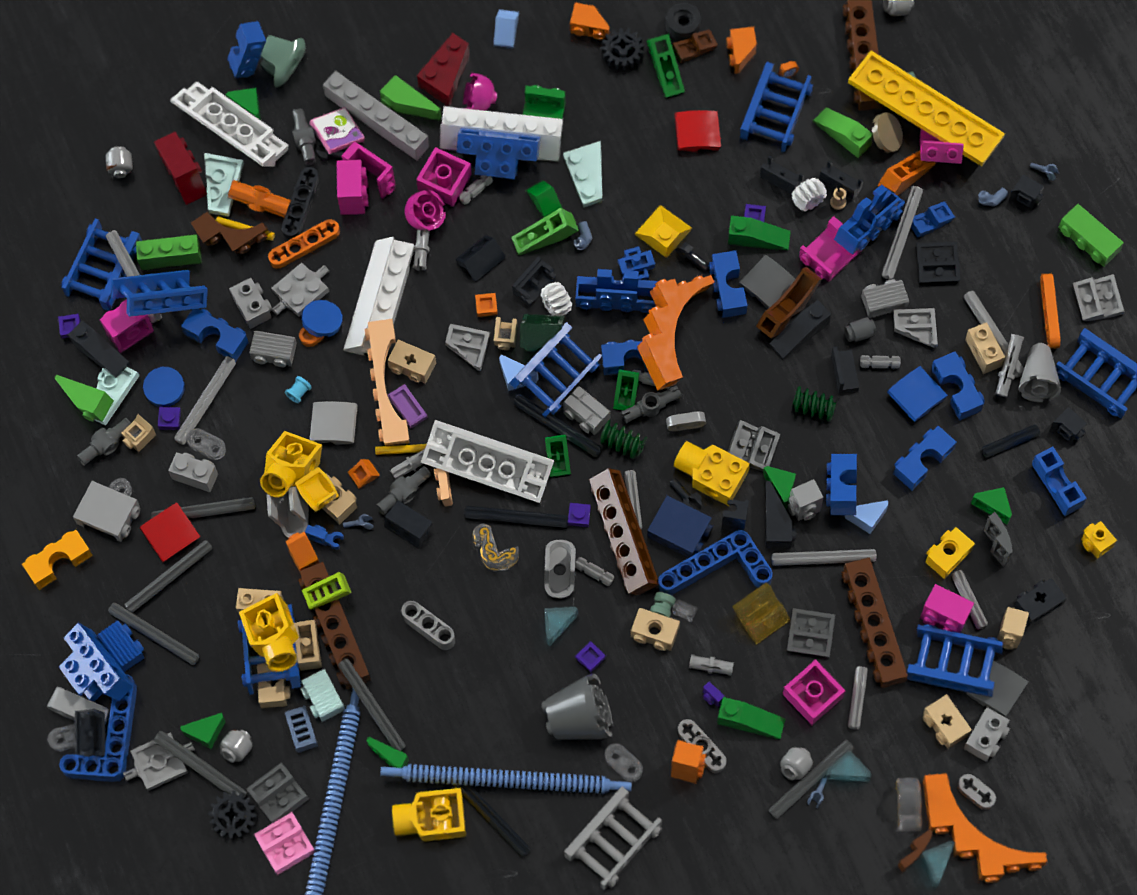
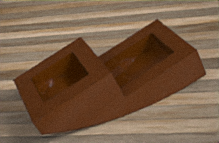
M710 29L694 33L690 39L672 44L673 52L679 63L699 57L718 46Z
M928 830L912 841L910 847L914 852L902 859L898 864L903 873L920 858L932 836L931 830Z

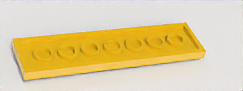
M873 51L868 53L848 80V83L940 141L963 143V155L980 166H983L1004 138L1005 133Z

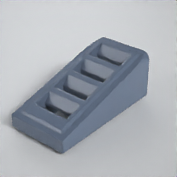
M306 706L285 712L297 753L317 747L318 744ZM300 713H303L304 715L303 717L294 720L291 719V716ZM306 721V724L297 727L293 726V724ZM308 728V731L296 735L297 731ZM309 735L311 737L310 739L301 742L298 741V739Z

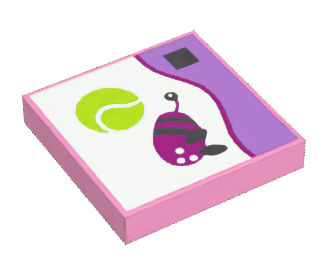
M346 108L310 121V125L329 154L350 147L354 141L356 143L364 141L363 134Z

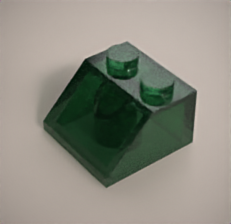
M524 314L520 323V348H525L526 351H536L537 348L543 347L562 329L565 316Z

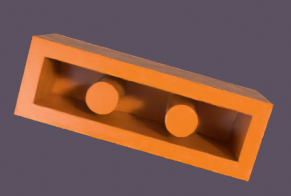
M678 740L672 760L671 777L696 783L698 777L702 778L706 761L703 747Z

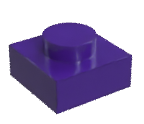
M746 204L744 217L764 222L766 206Z
M79 314L58 317L62 339L69 338L68 334L80 323Z
M159 407L158 428L163 430H179L180 407Z
M570 503L568 525L589 527L591 505Z
M591 641L576 655V659L590 672L606 658V655Z
M710 682L703 687V698L710 705L715 704L719 707L725 696Z

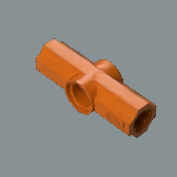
M233 180L228 193V198L248 204V207L258 212L268 211L284 218L291 201L272 194L265 187H252Z

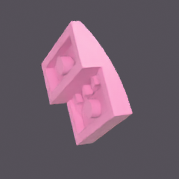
M292 812L254 834L277 875L315 852Z

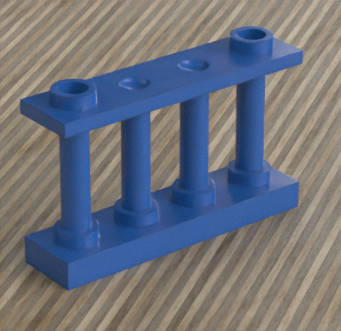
M766 62L741 126L740 138L748 140L750 133H758L783 141L781 151L785 152L787 146L792 145L794 134L792 133L807 95H811L813 84H811L812 76L808 75L805 84L776 75L773 72L774 64ZM774 82L802 92L799 99L795 100L770 92V89H767L768 85ZM769 99L794 107L795 110L792 117L765 109L761 103L763 100ZM756 116H763L788 124L786 134L756 125L757 123L754 122Z
M95 218L93 223L88 226L87 236L68 276L63 278L61 286L65 296L69 297L74 289L97 297L102 309L110 311L115 299L111 298L112 278L126 277V274L115 254L93 247L98 237L107 240L106 234L109 233L102 230L99 219ZM132 231L129 237H119L132 261H134L137 255L136 242L142 241L139 233ZM89 255H93L115 263V268L113 272L109 273L85 265ZM84 272L107 280L105 289L99 290L77 282L80 273Z
M183 270L112 278L111 298L126 297V314L132 317L207 308L208 289L205 286L190 287V271Z
M567 322L509 382L514 388L519 384L529 388L548 407L542 414L544 417L550 412L554 415L560 409L561 405L559 403L588 371L592 373L600 365L597 361L602 357L599 353L592 360L569 338L568 332L572 327ZM558 343L564 344L586 365L581 373H578L556 352L555 346ZM546 356L548 358L551 357L574 379L568 387L544 366L545 363L542 360ZM533 370L535 372L538 371L561 393L555 401L531 380L529 374Z
M1084 328L1077 340L1080 347L1065 365L1060 361L1056 364L1058 377L1063 381L1069 382L1107 408L1108 412L1113 416H1118L1122 419L1128 409L1124 404L1137 388V363ZM1086 351H1091L1097 355V358L1081 377L1072 369ZM1107 362L1114 367V370L1102 386L1097 388L1089 381L1101 365ZM1121 374H1125L1131 379V382L1120 397L1115 400L1106 393Z
M289 604V605H288V608H289V611H290L292 620H293V622L295 623V617H294V612H293L292 604ZM242 619L238 620L239 633L243 635L245 674H242L243 687L248 688L249 695L254 694L253 683L286 679V681H291L292 688L301 687L298 661L293 667L282 672L252 675L251 665L264 664L266 660L265 657H260V655L251 657L250 647L252 646L249 643ZM294 643L293 647L297 656L296 643Z
M929 624L918 625L917 637H922L923 639L917 663L914 665L909 664L907 680L993 697L994 681H991L989 677L994 654H1002L1003 642L993 637L986 639L936 629V627ZM931 639L944 642L939 665L936 669L925 666ZM952 644L965 646L960 671L957 674L946 670ZM974 648L986 651L981 677L978 678L968 675Z

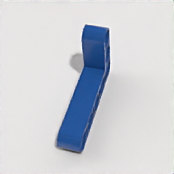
M738 530L662 573L659 577L658 589L659 592L673 595L736 558L754 586L758 589H766L770 586L772 570L749 534L743 530ZM741 539L746 544L739 546L735 541ZM725 550L728 554L720 556L717 554V551ZM754 557L757 561L749 563L746 558ZM706 560L710 564L708 566H701L699 562ZM688 570L691 572V575L684 577L681 575V572ZM759 574H765L768 577V579L760 580L757 578V576ZM668 580L671 581L673 585L671 587H665L662 583Z
M126 674L134 686L120 701L112 698L104 757L65 755L59 764L60 769L68 778L118 782L124 778L123 772H126L137 686L130 675ZM122 703H127V704H128V706H127V708H126L125 710H123V711H119V710H118V707L120 706V704H122ZM125 724L122 731H115L117 725ZM122 745L119 752H112L114 746ZM76 763L73 770H66L68 764ZM97 764V769L94 772H88L90 765ZM119 766V770L115 774L109 773L111 767Z

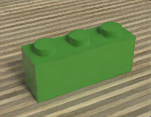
M1079 204L1061 219L1059 225L1063 235L1070 237L1081 250H1085L1096 263H1100L1103 266L1108 264L1121 251L1124 243Z
M197 235L136 242L137 260L141 270L201 263V250Z

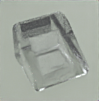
M682 600L674 603L673 614L688 621L693 620L697 607Z

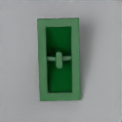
M256 88L229 91L225 94L227 98L261 121Z
M545 181L526 190L543 218L562 208L554 188Z
M619 369L613 409L626 410L635 405L640 373Z
M566 435L545 437L547 458L554 460L550 477L571 474Z
M766 466L763 470V476L766 481L771 482L786 509L796 474Z
M1004 487L975 493L973 496L972 505L989 515L995 512L1001 521L1008 525L1012 513Z
M222 713L180 726L185 737L211 749L226 722Z

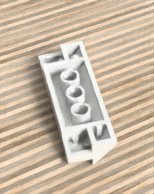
M196 82L188 90L183 88L171 99V102L262 166L275 167V161L288 150V145L273 135L272 128L213 87L208 90Z
M444 107L440 132V149L457 151L458 132L461 128L540 137L539 157L537 160L559 162L563 119Z
M394 237L375 242L344 351L360 355L368 353L367 349L371 348L370 340L366 341L365 328H368V322L392 319L394 325L410 270L409 264L414 251V244L394 240Z
M435 420L421 463L540 503L554 460Z

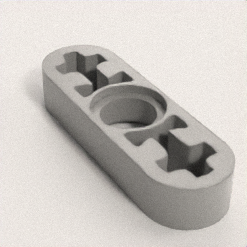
M689 719L681 721L678 725V735L683 742L696 745L698 741H705L708 744V748L706 751H703V754L707 756L713 750L712 756L714 759H721V766H712L713 760L708 755L705 759V766L713 773L723 771L726 766L724 754L694 721ZM684 726H686L687 728L691 726V733L694 736L699 734V736L694 738L692 743L690 742V740H692V736L689 733H683Z

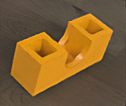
M75 530L64 534L56 543L48 544L37 555L29 556L22 565L38 590L57 579L52 571V567L58 559H69L76 567L93 555L78 531Z

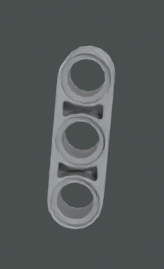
M408 601L402 606L403 619L409 626L442 650H448L454 646L455 636L451 627L415 601ZM409 610L417 611L415 616L409 617L406 615ZM426 622H432L434 624V626L430 629H425L423 627V625ZM444 634L451 636L448 641H441L440 637Z
M56 687L47 705V708L74 721L75 711L97 709L105 712V725L110 717V710L59 687Z

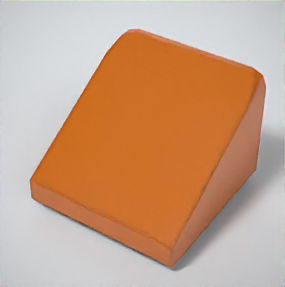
M361 459L348 471V474L358 488H362L380 476L368 459Z

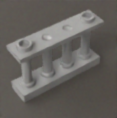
M621 787L564 851L565 857L571 862L575 857L577 859L580 858L604 879L601 882L603 890L608 886L611 888L619 879L617 875L651 837L655 838L662 830L660 827L662 820L659 817L652 823L628 803L629 792L624 787ZM617 809H623L647 829L639 840L614 819L615 816L613 814ZM603 825L606 827L610 826L633 846L625 856L600 836L599 830ZM589 841L595 842L618 862L611 872L585 852L586 849L584 847Z

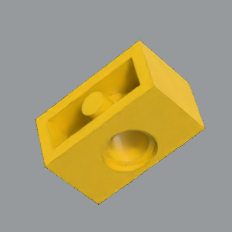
M957 527L951 532L947 530L940 538L942 542L938 546L934 544L926 553L928 556L925 563L944 579L963 561L975 545ZM949 548L954 554L947 555L943 550Z

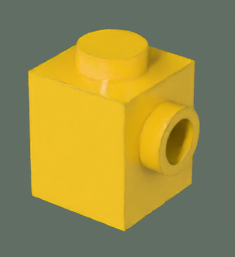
M1101 521L1096 525L1092 523L1083 530L1085 533L1081 539L1084 548L1088 552L1091 551L1097 559L1112 549L1117 542L1116 538Z

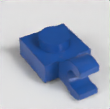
M308 525L305 530L309 540L325 546L329 545L336 550L340 546L334 543V540L336 538L344 539L342 533L333 532L328 534L325 528L318 525L314 527Z

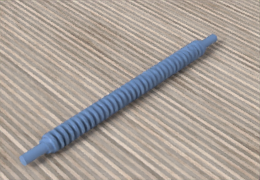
M352 689L350 703L343 711L341 731H339L340 736H338L336 745L338 747L335 749L333 769H331L330 775L331 780H329L327 788L329 791L326 793L324 813H322L320 821L322 824L319 826L322 830L318 831L317 840L319 841H316V852L313 855L316 858L312 859L314 863L311 864V868L313 869H310V880L307 883L310 886H307L305 895H322L320 893L324 892L325 883L323 882H326V877L323 876H327L326 871L329 868L326 865L330 863L331 855L329 854H332L330 848H333L332 843H334V838L332 837H335L337 827L335 826L338 825L340 804H342L344 796L342 793L345 791L347 771H349L350 765L349 760H351L353 752L351 749L354 747V738H356L355 733H357L358 727L357 722H359L360 717L358 707L359 696L354 689Z
M411 764L403 766V768L381 767V776L402 777V779H407V782H410V777H413V782H416V778H419L418 782H422V778H424V783H427L429 778L430 783H433V779H436L438 784L439 779H441V784H444L445 780H447V784H450V780H453L455 785L456 780H459L458 785H462V781H464V785H467V782L470 781L471 786H473V781H476L475 786H479V782H481V786H484L485 782H487V787H490V782H493V787H496V783H498V787H502V783H504V788H507L508 783H510V788H513V784H515V788H519V784H521V789H524L526 784L527 789H530V785H533L532 789H536V785H538V790H541L542 786H544V790H547L548 786H550L552 791L553 786H555V791H559V787H561V791H564L565 787H567L568 792H570V787H572V792H576V788H578V792H582V788H584V793H587L588 788L589 793H593V789H595V793H599V789H601V794L609 792V790H619L621 787L631 791V782L610 781L605 776H602L601 780L600 776H596V780H594V776L590 775V780H588V775H585L584 779H582V775H579V779H577V774H573V779H571V774H568L567 778H565V774H562V778H560V773H556L555 778L554 773H551L550 777H548V773H545V777H543L542 772H539V776H537V772H533V776H531L529 771L528 775L525 776V771H522V775H520V771H516V775H514L513 770L508 775V770H505V774H503V770H499V774H497L496 769L491 774V769H488V773H485L486 769H482V773H480V768H477L476 773H474V768H471V772H468V768H465V772H462L463 767H459V772L457 767H454V771H451V767H448V771H445L446 766H442V770H440V766H437L436 770H434L432 765L431 770H428V765H425V769H422L423 765H419V769H417L416 764H414L413 769H411Z

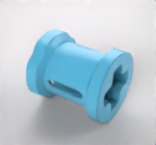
M297 376L296 382L290 389L285 391V394L293 402L299 404L301 402L300 398L307 390L311 389V385L302 377Z

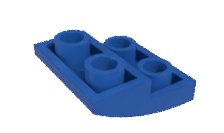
M921 366L907 374L887 391L914 422L928 414L931 408L944 401L948 396Z

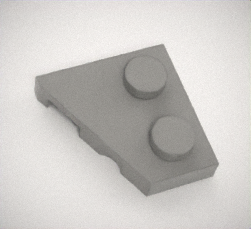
M935 308L893 310L894 332L930 347L937 348Z
M450 324L445 344L470 365L481 371L490 332Z

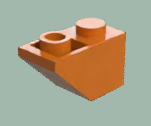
M575 3L570 21V33L578 36H591L598 40L606 39V34H609V26L595 6Z
M754 27L730 29V37H727V48L732 51V54L729 55L730 66H734L735 74L740 73L756 54L757 44Z
M305 532L295 533L289 537L286 544L299 572L319 563L318 557Z

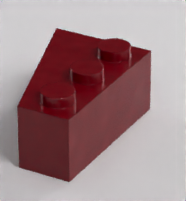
M452 33L417 75L418 87L450 107L459 79L463 74L470 55L469 43Z
M173 132L154 141L160 158L175 181L176 188L180 190L184 203L187 205L206 196L207 192L199 175L202 173L198 162H193L195 158L191 150H186L188 146L184 138H179L177 133Z

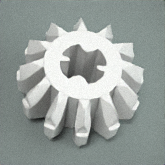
M816 178L807 179L797 186L796 190L792 193L795 205L803 211L812 210L819 203L823 202V199L827 196L824 184Z
M550 283L541 289L542 302L553 317L564 316L571 311V298L561 283Z

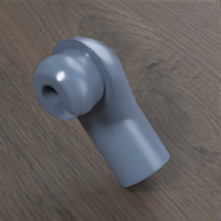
M1001 188L994 195L981 191L978 197L982 205L997 206L1009 194L1006 189Z
M586 221L578 224L581 235L577 240H574V246L578 250L586 249L592 240V235Z

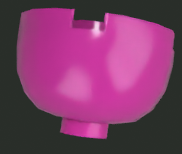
M472 72L469 76L472 78L471 83H466L463 96V104H467V108L463 109L486 111L490 108L491 103L494 104L496 102L497 92H494V85L489 78Z
M423 190L417 192L407 200L405 205L406 220L417 230L429 231L436 229L443 223L446 212H443L444 201L434 191Z

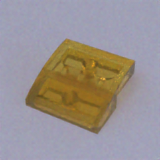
M764 583L732 606L744 628L756 644L790 621L783 604L777 600L768 583Z

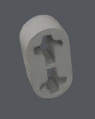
M698 411L669 416L666 418L668 431H681L706 425L704 412Z
M970 774L960 778L958 782L960 793L978 808L987 810L994 805L996 801L995 793L979 779ZM963 781H972L973 789L968 788L966 790L964 788L965 783ZM977 793H980L982 796L989 795V802L991 803L985 802L983 804L981 802L982 797Z

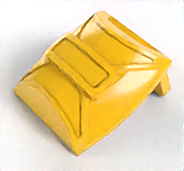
M319 467L295 482L300 495L315 512L339 497L333 483Z

